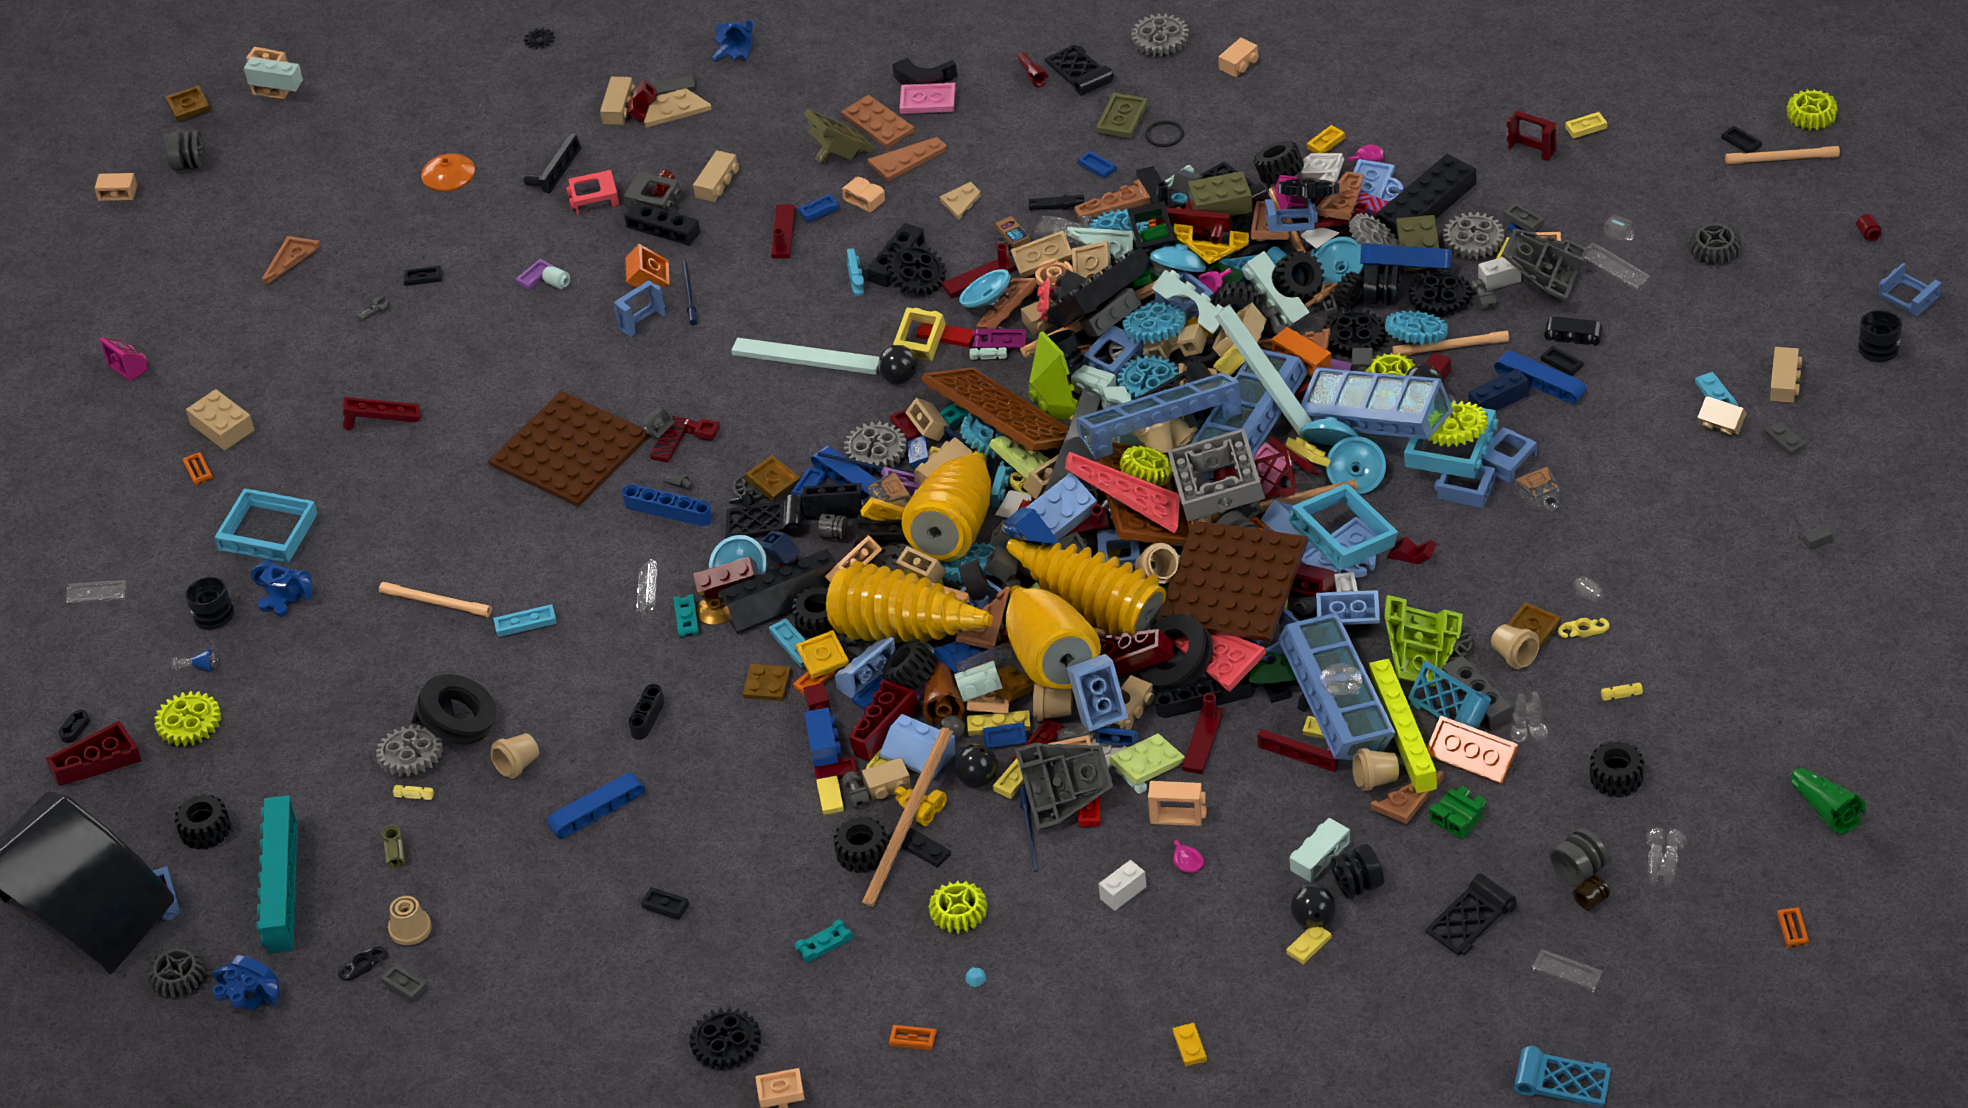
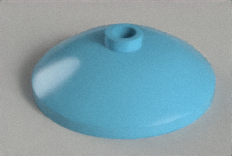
M1349 237L1333 238L1325 242L1314 255L1318 258L1316 261L1322 263L1320 268L1324 269L1325 272L1322 274L1325 277L1324 281L1321 282L1322 285L1341 282V277H1345V274L1350 271L1361 275L1365 264H1360L1361 245L1356 243V240Z
M1177 244L1176 247H1163L1153 251L1150 255L1153 261L1172 268L1191 272H1204L1206 270L1204 261L1194 252L1187 250L1188 246Z
M999 269L976 279L962 292L959 299L962 306L979 308L996 303L1009 285V272L1005 269Z
M1326 417L1325 419H1318L1307 423L1300 428L1299 435L1309 442L1331 446L1348 437H1359L1351 427L1337 421V418Z
M1345 438L1336 443L1327 458L1331 459L1329 466L1326 467L1330 482L1332 484H1340V482L1345 483V481L1356 479L1358 488L1356 492L1359 495L1374 490L1384 478L1386 471L1384 454L1377 444L1367 438ZM1358 467L1360 470L1358 472H1353L1352 468Z
M735 535L724 539L715 547L709 560V569L751 557L757 563L758 572L761 575L767 571V555L763 547L755 539L745 535Z

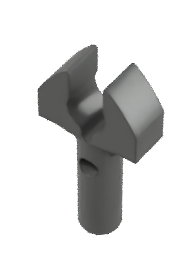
M376 297L371 300L372 307L358 315L359 321H364L376 312L385 313L388 311L390 306L389 300L385 302L384 297Z

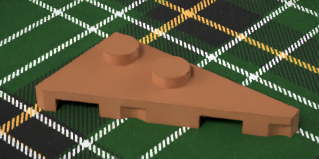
M287 236L262 277L263 284L268 285L321 247L320 241Z
M1006 586L990 604H987L982 609L992 614V625L987 628L963 630L957 634L956 642L990 650L995 649L1010 587Z
M1441 770L1436 772L1437 786L1444 779V772ZM1411 783L1402 787L1399 791L1388 794V798L1379 803L1376 800L1371 803V810L1407 824L1434 790L1416 794Z

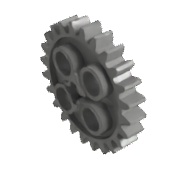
M1158 13L1157 17L1151 15V18L1144 17V21L1138 20V24H1134L1131 33L1132 45H1135V49H1140V53L1146 51V55L1153 53V57L1156 54L1162 57L1163 53H1166L1168 56L1169 52L1176 53V49L1182 50V46H1186V42L1189 41L1188 25H1185V21H1180V17L1174 19V15L1167 17L1166 13L1164 16Z
M1469 212V216L1462 213L1461 218L1455 216V221L1449 220V224H1445L1443 242H1445V247L1454 251L1455 256L1461 254V258L1466 255L1469 260L1472 256H1475L1476 260H1478L1479 256L1486 258V254L1492 256L1493 251L1498 252V247H1502V242H1504L1503 225L1499 224L1498 219L1493 221V216L1487 218L1486 213L1482 216H1479V212L1476 215H1472Z
M1362 213L1356 214L1349 222V227L1351 228L1349 231L1353 233L1352 237L1357 239L1355 242L1360 245L1399 246V240L1394 238L1396 235L1390 232L1391 229H1387L1384 223L1381 224L1379 219L1375 220L1372 215L1369 217L1366 213L1365 215Z
M881 421L877 425L871 422L870 426L864 423L862 429L856 427L857 432L850 431L851 436H846V441H844L843 449L846 458L886 468L888 465L894 467V462L900 463V458H904V452H907L905 434L901 433L900 428L896 429L895 425L889 427L888 422L884 425H881ZM857 465L858 467H861V469H863L864 471H865L867 468H869V467Z
M410 725L409 729H405L402 726L401 731L394 729L393 735L387 733V739H381L382 743L377 744L376 758L380 768H384L385 772L390 771L391 775L397 772L399 777L403 773H406L407 777H409L411 772L418 775L419 770L426 772L425 767L432 768V763H438V758L442 757L441 752L444 751L442 739L432 734L425 727L421 729L420 725L416 728Z

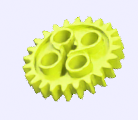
M1463 401L1459 404L1452 402L1453 412L1431 435L1428 441H1433V444L1439 442L1440 446L1446 443L1447 447H1450L1451 444H1455L1457 447L1459 443L1466 445V441L1474 442L1473 438H1480L1479 434H1484V429H1487L1486 411H1483L1482 407L1478 408L1477 404L1471 406V402L1465 405ZM1431 410V414L1427 416L1431 429L1446 414L1445 412Z
M190 691L186 696L182 692L179 698L174 695L173 701L167 699V705L161 704L162 710H157V716L154 717L156 731L163 741L167 740L169 745L174 742L175 746L183 743L184 747H186L188 742H191L193 746L196 740L201 743L202 737L210 738L209 732L215 733L214 727H219L218 721H221V711L217 701H214L213 697L208 698L207 693L201 696L200 691L195 695Z

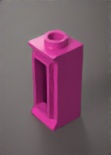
M1279 176L1274 190L1281 210L1290 209L1291 206H1294V209L1306 207L1303 198L1300 196H1289L1278 192V183L1298 179L1297 177Z

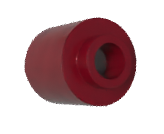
M1864 214L1858 218L1856 226L1866 240L1876 241L1881 237V227L1873 215Z

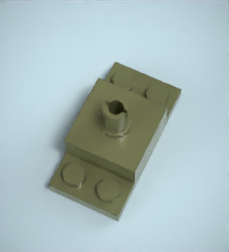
M807 109L804 114L809 119L808 123L812 125L808 132L823 146L817 156H815V159L820 163L825 164L831 153L851 160L857 151L871 153L875 148L853 127L810 109Z

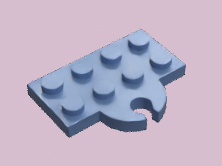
M1358 160L1353 172L1364 174L1362 192L1390 202L1403 191L1401 182L1392 178L1395 165Z
M1357 516L1331 534L1345 549L1378 536ZM1314 546L1304 553L1301 563L1333 570L1335 574L1354 572L1355 578L1367 575V569L1358 565L1366 564L1369 566V570L1373 571L1376 565V555L1339 571Z

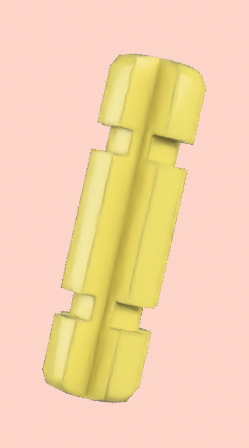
M1633 683L1632 686L1629 684L1612 687L1613 689H1610V687L1601 689V697L1604 701L1612 700V697L1619 699L1631 697V694L1637 696L1643 693L1641 683Z
M395 785L393 789L394 797L399 798L405 796V798L421 799L424 797V800H432L434 796L433 788L429 787L422 789V787L405 786L403 788V785Z

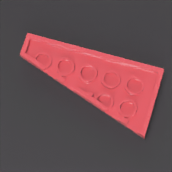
M1072 452L1068 453L1065 462L1066 470L1175 534L1178 528L1179 494Z
M1209 633L1212 638L1213 652L1206 672L1230 692L1265 656V648L1238 637ZM1181 637L1175 639L1173 644L1185 654L1187 653L1188 638Z

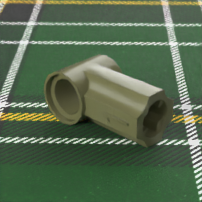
M388 825L382 830L387 866L394 869L405 864L404 841L400 828L396 825Z

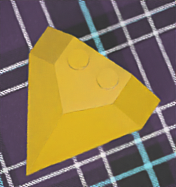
M1174 224V237L1180 244L1188 246L1187 250L1197 254L1207 265L1219 262L1220 259L1231 257L1247 246L1249 242V233L1230 231L1228 244H1213L1207 241L1192 240L1193 226Z

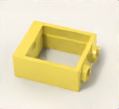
M907 307L893 345H904L913 351L917 359L932 361L946 325L943 314L937 311L930 312L920 308L913 309ZM912 320L934 324L927 345L905 341Z

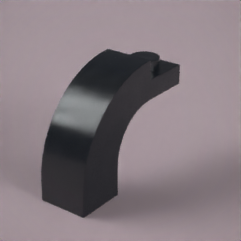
M909 58L892 64L894 78L902 85L945 83V81L957 77L956 63L953 60L933 68L917 67Z

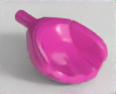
M1364 145L1359 148L1355 156L1349 157L1348 161H1358L1361 159L1380 162L1384 158L1383 150L1378 145Z
M1229 268L1220 274L1217 271L1203 273L1198 276V280L1214 292L1215 300L1219 289L1223 286L1221 278L1232 271Z
M1178 840L1174 841L1176 849L1173 854V863L1175 867L1181 871L1193 873L1204 866L1205 860L1199 851L1192 847L1181 845Z

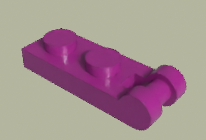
M1026 329L973 330V337L975 339L972 343V348H978V350L980 348L999 349V347H1005L1007 350H1020V348L1026 346ZM987 337V341H982V338Z

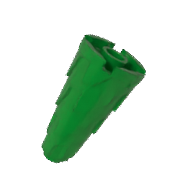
M1799 768L1792 772L1791 783L1793 788L1807 800V803L1819 814L1818 816L1836 834L1839 832L1843 835L1858 826L1862 820L1858 816L1860 813L1865 815L1866 803L1859 795L1852 793L1841 785H1836L1825 777L1822 778L1811 770Z

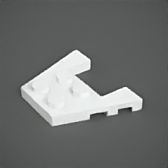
M1311 153L1303 159L1304 167L1294 177L1298 179L1317 178L1336 182L1344 162L1343 154Z

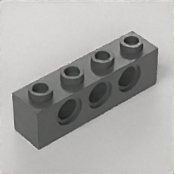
M1461 656L1442 666V670L1473 690L1491 698L1489 707L1482 720L1490 731L1511 720L1512 706L1510 702L1501 697L1498 690L1487 682L1483 674L1480 675L1470 661L1468 662ZM1443 680L1450 687L1449 681ZM1461 689L1457 691V695L1463 701L1467 692Z

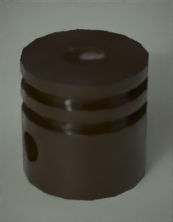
M1593 875L1573 890V897L1576 903L1586 911H1590L1610 896L1608 885L1597 875Z

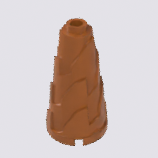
M938 658L933 673L926 681L923 701V715L932 725H934V722L940 723L942 718L948 715H955L962 719V713L965 712L964 702L960 696L958 685L955 684L952 670Z

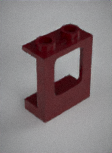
M1516 111L1512 117L1508 118L1506 125L1508 127L1506 138L1508 149H1511L1517 142L1542 150V159L1549 161L1556 152L1557 123L1520 111ZM1520 120L1541 126L1542 140L1522 135L1520 133Z

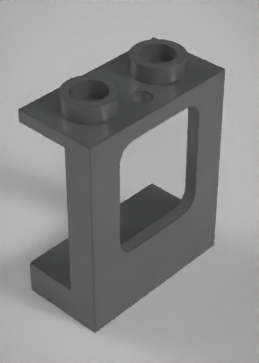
M639 172L623 197L627 209L636 201L671 212L675 202L681 197L682 191L678 180ZM650 182L670 186L662 199L643 195Z

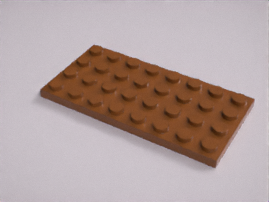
M975 368L924 373L922 375L921 381L927 384L928 388L937 390L941 393L942 397L951 399L955 402V405L963 407L971 415L983 419L985 424L992 425L997 428L998 432L1010 436L1012 441L1021 443L1028 451L1035 452L1036 450L1062 447L1069 428L1068 426Z
M1112 442L1113 454L1095 459V461L1121 471L1120 461L1124 451L1127 448H1132V446L1139 447V445ZM1173 473L1166 486L1161 487L1179 494ZM1105 493L1118 538L1184 547L1192 524L1191 521H1187L1181 498L1179 501L1178 528L1174 534Z

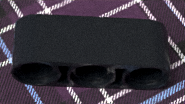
M1555 316L1547 320L1544 337L1548 341L1555 340V342H1574V344H1593V346H1597L1600 343L1603 326L1594 320Z
M649 684L644 688L628 719L633 739L642 740L649 735L664 706L662 688L658 684Z

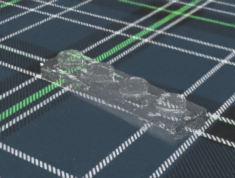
M1592 242L1586 247L1588 252L1584 260L1633 289L1640 291L1651 282L1649 274L1596 243Z
M1008 641L958 662L956 665L959 673L994 661L998 670L1019 660L1012 648L1011 642Z

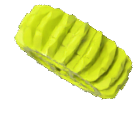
M1807 89L1806 92L1799 91V94H1794L1790 98L1787 105L1788 119H1790L1791 124L1795 123L1796 127L1801 125L1802 130L1806 127L1809 131L1812 128L1818 131L1819 127L1825 129L1826 125L1831 126V123L1835 122L1838 113L1834 97L1829 96V93H1823L1822 90L1819 92L1815 91V89L1813 91Z
M1392 352L1390 355L1384 353L1382 357L1377 355L1376 359H1372V364L1366 369V372L1405 375L1415 364H1413L1412 359L1407 358V355L1401 357L1400 353L1397 355H1393ZM1373 390L1376 395L1381 393L1382 397L1386 394L1392 396V392Z
M1139 445V447L1132 446V448H1127L1124 454H1122L1120 469L1123 473L1159 487L1166 486L1172 477L1173 469L1170 459H1168L1167 455H1163L1162 451L1158 452L1155 448L1151 449L1148 446L1143 447Z
M958 880L956 884H952L949 881L948 886L941 885L940 890H935L929 903L930 917L934 920L935 925H940L942 931L947 928L949 933L953 929H956L958 934L960 929H964L966 932H968V927L975 929L976 923H982V918H985L987 911L986 896L982 893L981 888H976L974 883L969 885L967 881L963 884ZM970 901L974 903L973 907L969 906ZM943 906L947 907L946 911L942 910Z

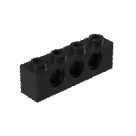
M636 201L624 214L626 228L690 246L700 234L698 219Z
M904 223L891 240L887 241L886 246L881 252H878L875 259L868 264L866 268L868 281L888 288L891 284L889 282L891 277L886 276L888 271L885 268L890 252H893L895 247L899 249L900 244L906 247L907 243H910L911 246L917 243L918 247H921L925 243L924 229Z

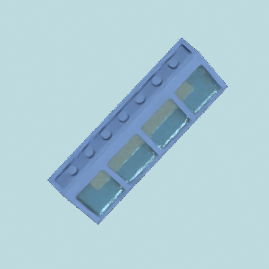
M1261 349L1294 395L1308 373L1301 359L1296 356ZM1245 361L1234 377L1239 381L1242 414L1223 419L1221 404L1215 406L1191 444L1244 428L1252 456L1254 457L1282 414V411ZM1231 464V465H1228V466H1224V467H1221V468L1231 467V466H1234V464ZM1214 470L1202 473L1206 479L1214 478Z
M1318 367L1314 371L1301 406L1312 421L1334 417L1337 418V421L1347 424L1355 432L1426 440L1431 437L1453 412L1441 379Z
M1222 372L1076 418L1078 434L1094 459H1099L1113 454L1112 438L1157 423L1169 421L1220 404L1223 419L1242 414L1239 381Z
M1332 613L1287 624L1278 640L1334 759L1353 760L1354 755L1361 748L1384 752L1395 731L1338 614Z

